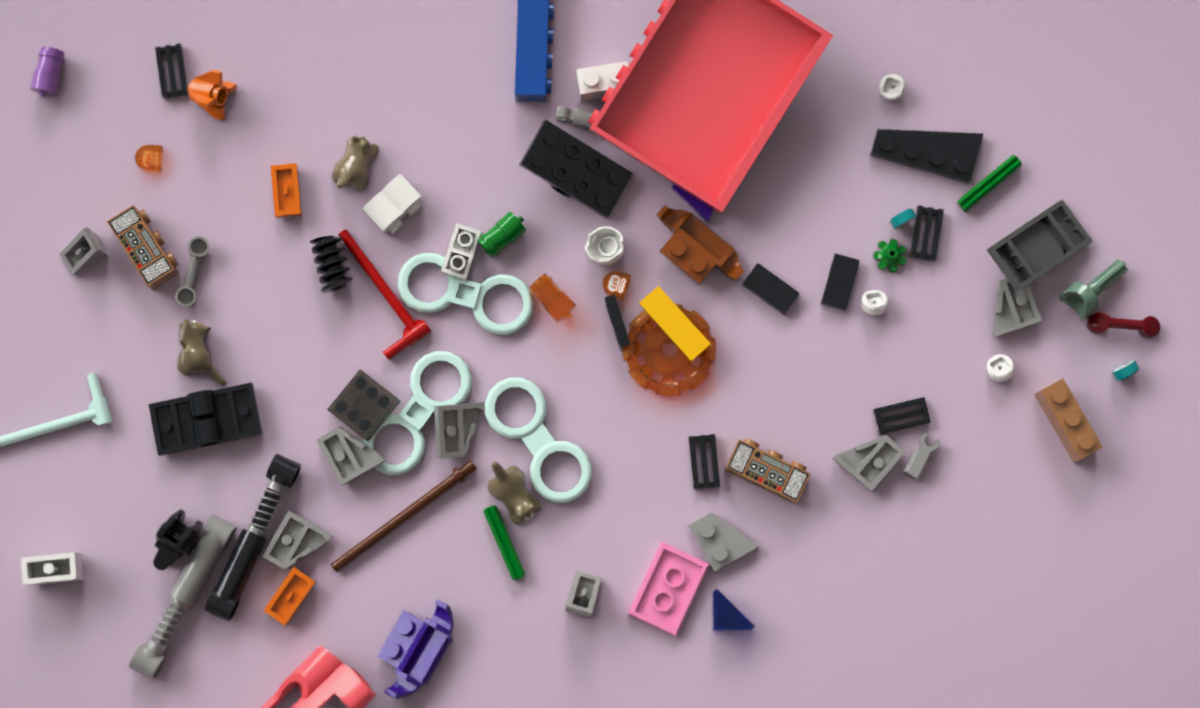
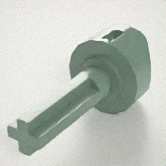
M1117 259L1087 285L1076 281L1060 294V301L1073 308L1081 321H1084L1099 308L1097 296L1128 271V268L1125 266L1126 263L1123 260L1119 261Z

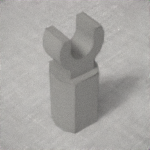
M558 106L556 120L571 122L573 126L589 129L591 124L588 123V120L594 111L576 108L575 111Z
M924 433L919 438V449L914 450L903 471L904 474L915 480L920 479L930 461V452L935 451L940 445V441L937 439L933 446H927L925 443L927 433Z

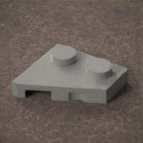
M1007 278L998 282L992 331L993 338L1042 322L1030 285L1017 293Z
M485 402L434 406L437 458L466 456L470 446V439L475 434L478 426L476 422L481 410L484 411Z
M884 435L837 454L833 457V460L867 490L872 492L904 455L905 451L887 435Z
M288 510L262 557L287 570L330 541L334 535Z
M713 513L688 525L713 571L758 548L757 543Z

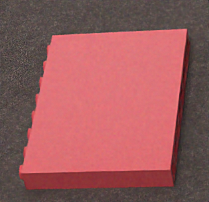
M664 0L657 10L661 14L657 22L655 23L651 20L643 33L647 38L642 45L637 42L629 56L633 58L628 67L623 65L615 77L619 80L618 84L614 89L609 87L603 96L602 101L605 102L601 111L595 109L588 120V123L591 124L589 131L713 210L722 213L833 35L779 0Z

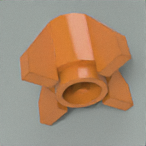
M213 69L195 77L188 85V94L191 101L202 107L213 118L223 120L225 119L223 105L227 100L228 93L237 89V84L223 82L222 72Z

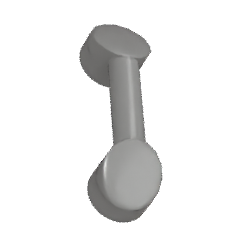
M201 236L194 237L189 242L188 252L191 258L183 287L179 288L175 294L176 303L183 308L191 307L196 301V292L193 288L201 259L209 251V242Z

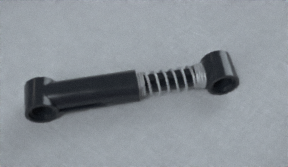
M276 454L272 459L266 473V478L269 480L266 483L267 490H263L265 494L260 497L262 499L261 503H257L259 507L254 510L256 512L255 516H251L252 522L248 523L246 529H242L217 586L212 590L206 602L204 611L228 622L234 616L240 602V596L267 540L264 538L266 534L265 529H269L267 525L269 522H272L270 518L275 515L273 513L274 510L278 509L276 505L281 502L279 500L280 497L284 496L287 487L291 488L294 485L301 469L300 463Z

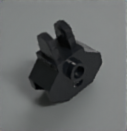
M180 509L161 525L156 533V544L154 545L159 549L153 561L156 570L163 571L184 554L189 555L196 545L195 540L203 529L202 522L198 520L194 526L187 527L182 523L185 519V511Z

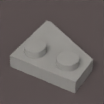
M337 427L317 439L341 486L386 462L385 457L343 427Z

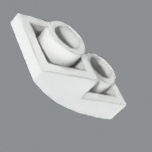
M456 223L441 272L466 280L481 231Z

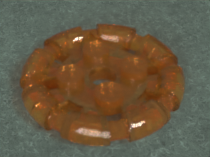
M680 304L675 305L711 343L707 349L697 356V358L702 359L699 367L691 365L692 362L688 360L661 328L654 326L652 318L645 311L638 314L630 323L628 333L630 345L622 348L623 360L628 364L630 369L628 373L632 379L643 389H651L656 392V395L679 396L682 395L681 392L696 389L707 379L710 374L708 372L711 364L715 363L716 341L710 334L709 324L699 313L694 310L691 312L682 308L683 305ZM639 333L647 335L644 344L637 341ZM672 343L675 345L677 353L672 357H666L662 353L664 344ZM644 355L647 364L639 366L636 358ZM654 371L664 375L661 382L651 379ZM684 373L686 380L677 383L675 376Z

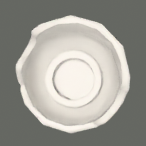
M610 226L599 227L588 235L585 251L593 262L599 265H612L623 256L625 239L619 230Z

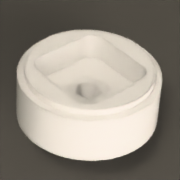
M896 74L886 75L879 85L880 93L889 100L900 99L905 94L907 88L905 80Z
M871 290L862 296L861 307L866 313L880 315L887 310L888 297L883 292Z
M995 355L989 359L987 373L992 380L1003 382L1012 377L1014 367L1012 360L1008 356Z

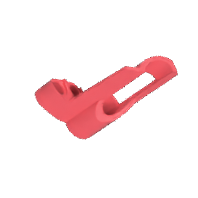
M319 646L281 684L278 691L261 708H274L295 686L302 692V697L292 708H321L336 694L349 708H364L377 695L355 669H350L328 650Z

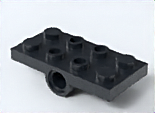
M543 120L519 163V166L549 183L550 187L558 193L577 200L604 218L609 217L633 174L548 120Z
M252 382L218 390L197 391L187 394L185 397L148 404L158 456L263 435Z

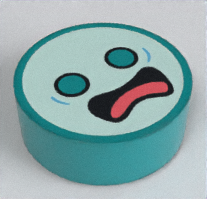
M910 208L890 219V223L895 230L913 221L917 216L913 209Z
M1132 360L1113 370L1112 374L1116 381H1121L1138 372L1140 368L1136 360Z

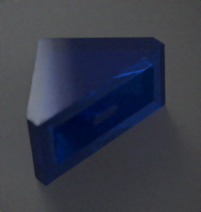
M717 588L712 592V630H752L755 627Z

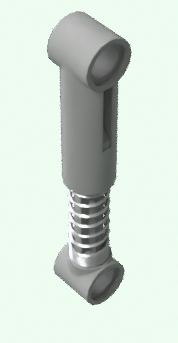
M215 515L208 519L201 532L198 544L170 593L172 596L169 601L170 606L165 608L167 611L165 614H162V620L158 621L160 624L158 627H155V633L151 634L153 637L149 638L145 645H140L129 664L130 669L152 681L157 677L166 660L164 653L168 647L167 642L171 641V635L175 634L174 629L179 627L177 624L182 621V615H186L184 611L188 610L189 606H194L223 550L228 547L237 529L236 526Z

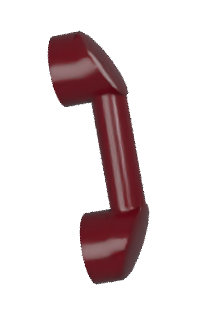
M1095 312L1086 321L1088 330L1094 334H1100L1108 328L1138 330L1144 338H1153L1158 335L1161 329L1158 319L1153 316H1148L1142 320L1110 318L1105 312Z

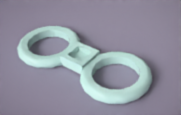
M423 253L413 256L403 265L399 273L397 287L401 299L408 307L419 313L432 314L444 310L450 304H455L472 309L475 319L481 327L497 335H509L518 332L527 325L533 314L534 300L530 289L522 280L512 275H495L487 278L480 284L447 274L449 283L445 295L438 301L427 303L421 302L412 296L408 287L409 277L413 270L423 264H435L442 268L445 257L435 253ZM499 285L511 286L520 293L523 299V310L520 316L508 324L492 322L484 314L482 308L486 293Z
M435 351L424 355L415 364L411 372L410 388L413 396L400 414H388L379 417L370 425V428L364 435L363 442L373 450L374 439L377 433L383 427L391 424L407 428L414 438V450L405 462L398 465L382 463L374 468L376 471L385 475L395 476L410 472L419 464L425 452V438L422 429L434 414V406L461 404L467 399L471 391L472 376L468 365L459 356L448 351ZM436 362H447L454 365L461 376V387L458 393L452 399L444 402L429 399L421 388V376L424 370Z
M518 377L507 378L498 382L489 391L485 401V416L490 427L506 438L522 439L534 456L530 465V480L535 490L544 499L555 503H568L579 498L588 489L592 478V464L587 454L576 444L568 441H555L543 425L546 416L545 397L541 389L532 381ZM511 388L526 390L533 396L536 403L534 418L528 425L521 428H510L503 425L495 413V404L498 397L504 391ZM555 452L572 454L581 465L582 475L579 483L567 492L550 490L541 479L540 468L543 461Z

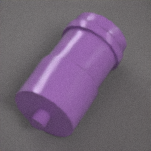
M42 46L41 51H39V60L30 87L32 91L39 93V97L45 98L46 95L55 96L60 81L59 75L62 63L65 60V53L62 50Z

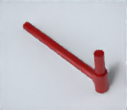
M345 229L338 236L343 238L342 241L406 326L403 337L383 351L386 358L390 360L409 345H414L429 334L431 329L424 320H413L351 234Z

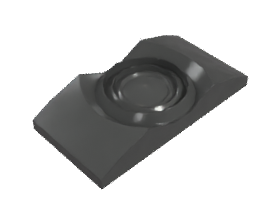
M1060 200L988 248L987 252L1018 293L1091 243L1092 239L1065 202Z

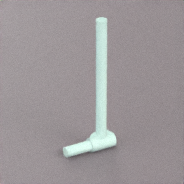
M97 373L87 375L93 397L89 410L0 436V447L90 420L98 426L111 424L112 419L106 397H103Z

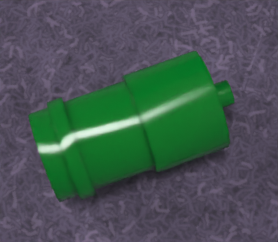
M509 211L495 223L494 227L485 234H482L477 242L493 258L495 255H499L500 251L508 244L513 243L526 232L522 224L524 219L521 216L516 217Z

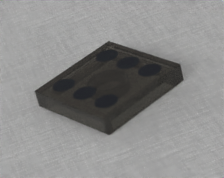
M360 369L327 410L368 442L401 401Z

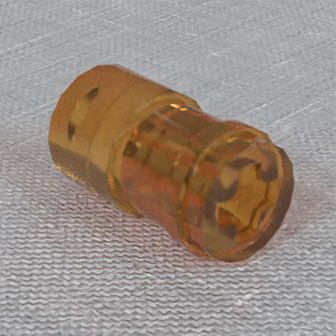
M545 273L529 287V290L532 292L531 294L544 305V309L557 323L565 317L569 320L573 316L570 312L576 307V304L564 291L560 290L553 282L551 276L549 277Z

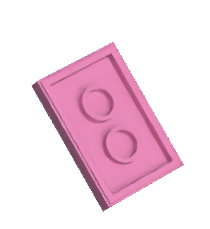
M661 542L628 614L673 636H677L709 564Z

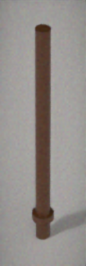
M469 461L460 469L455 468L452 475L331 563L332 568L336 573L454 485L466 481L465 477L477 469L472 461Z

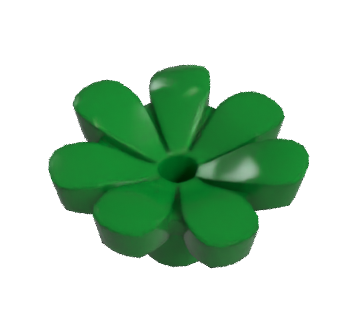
M890 239L888 244L885 241L878 243L880 251L873 253V259L880 260L877 265L880 270H884L888 266L889 272L894 273L897 271V264L901 266L906 264V258L902 256L906 253V248L904 246L898 247L896 239Z

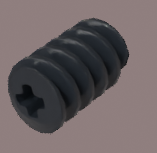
M323 236L309 242L315 245L311 249L312 253L318 255L314 258V263L320 264L316 271L318 274H323L319 278V283L326 284L321 289L323 293L344 289L347 286L346 284L353 280L352 277L344 276V273L348 272L350 267H342L341 265L348 260L347 257L339 256L345 250V247H337L336 245L343 240L342 237Z

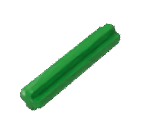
M1015 155L1008 158L961 197L957 202L958 206L964 212L972 208L1022 165L1020 159Z
M497 506L487 507L484 509V515L513 580L523 578L525 576L524 569Z

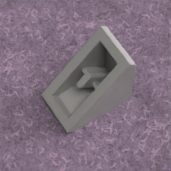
M88 227L84 228L60 253L72 275H76L108 257L97 235Z
M576 571L565 611L591 618L602 578Z

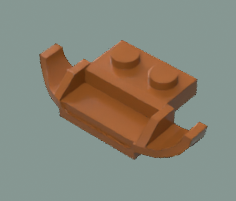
M664 205L656 214L658 219L674 233L659 253L698 285L703 282L714 267L734 281L745 271L739 262L734 248L699 221L692 213L671 209Z

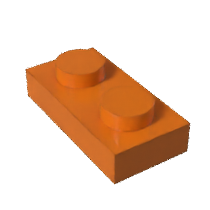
M292 163L270 166L275 217L302 216L298 165Z
M293 567L263 611L284 626H287L316 584V581L296 567Z

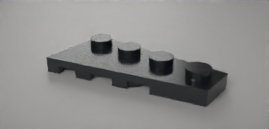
M878 129L870 156L969 184L984 133Z

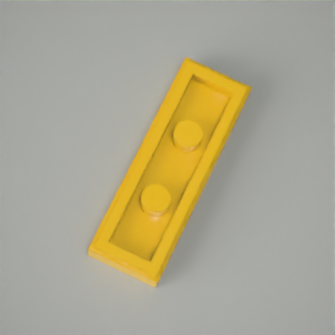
M659 286L639 302L643 310L690 362L711 345Z

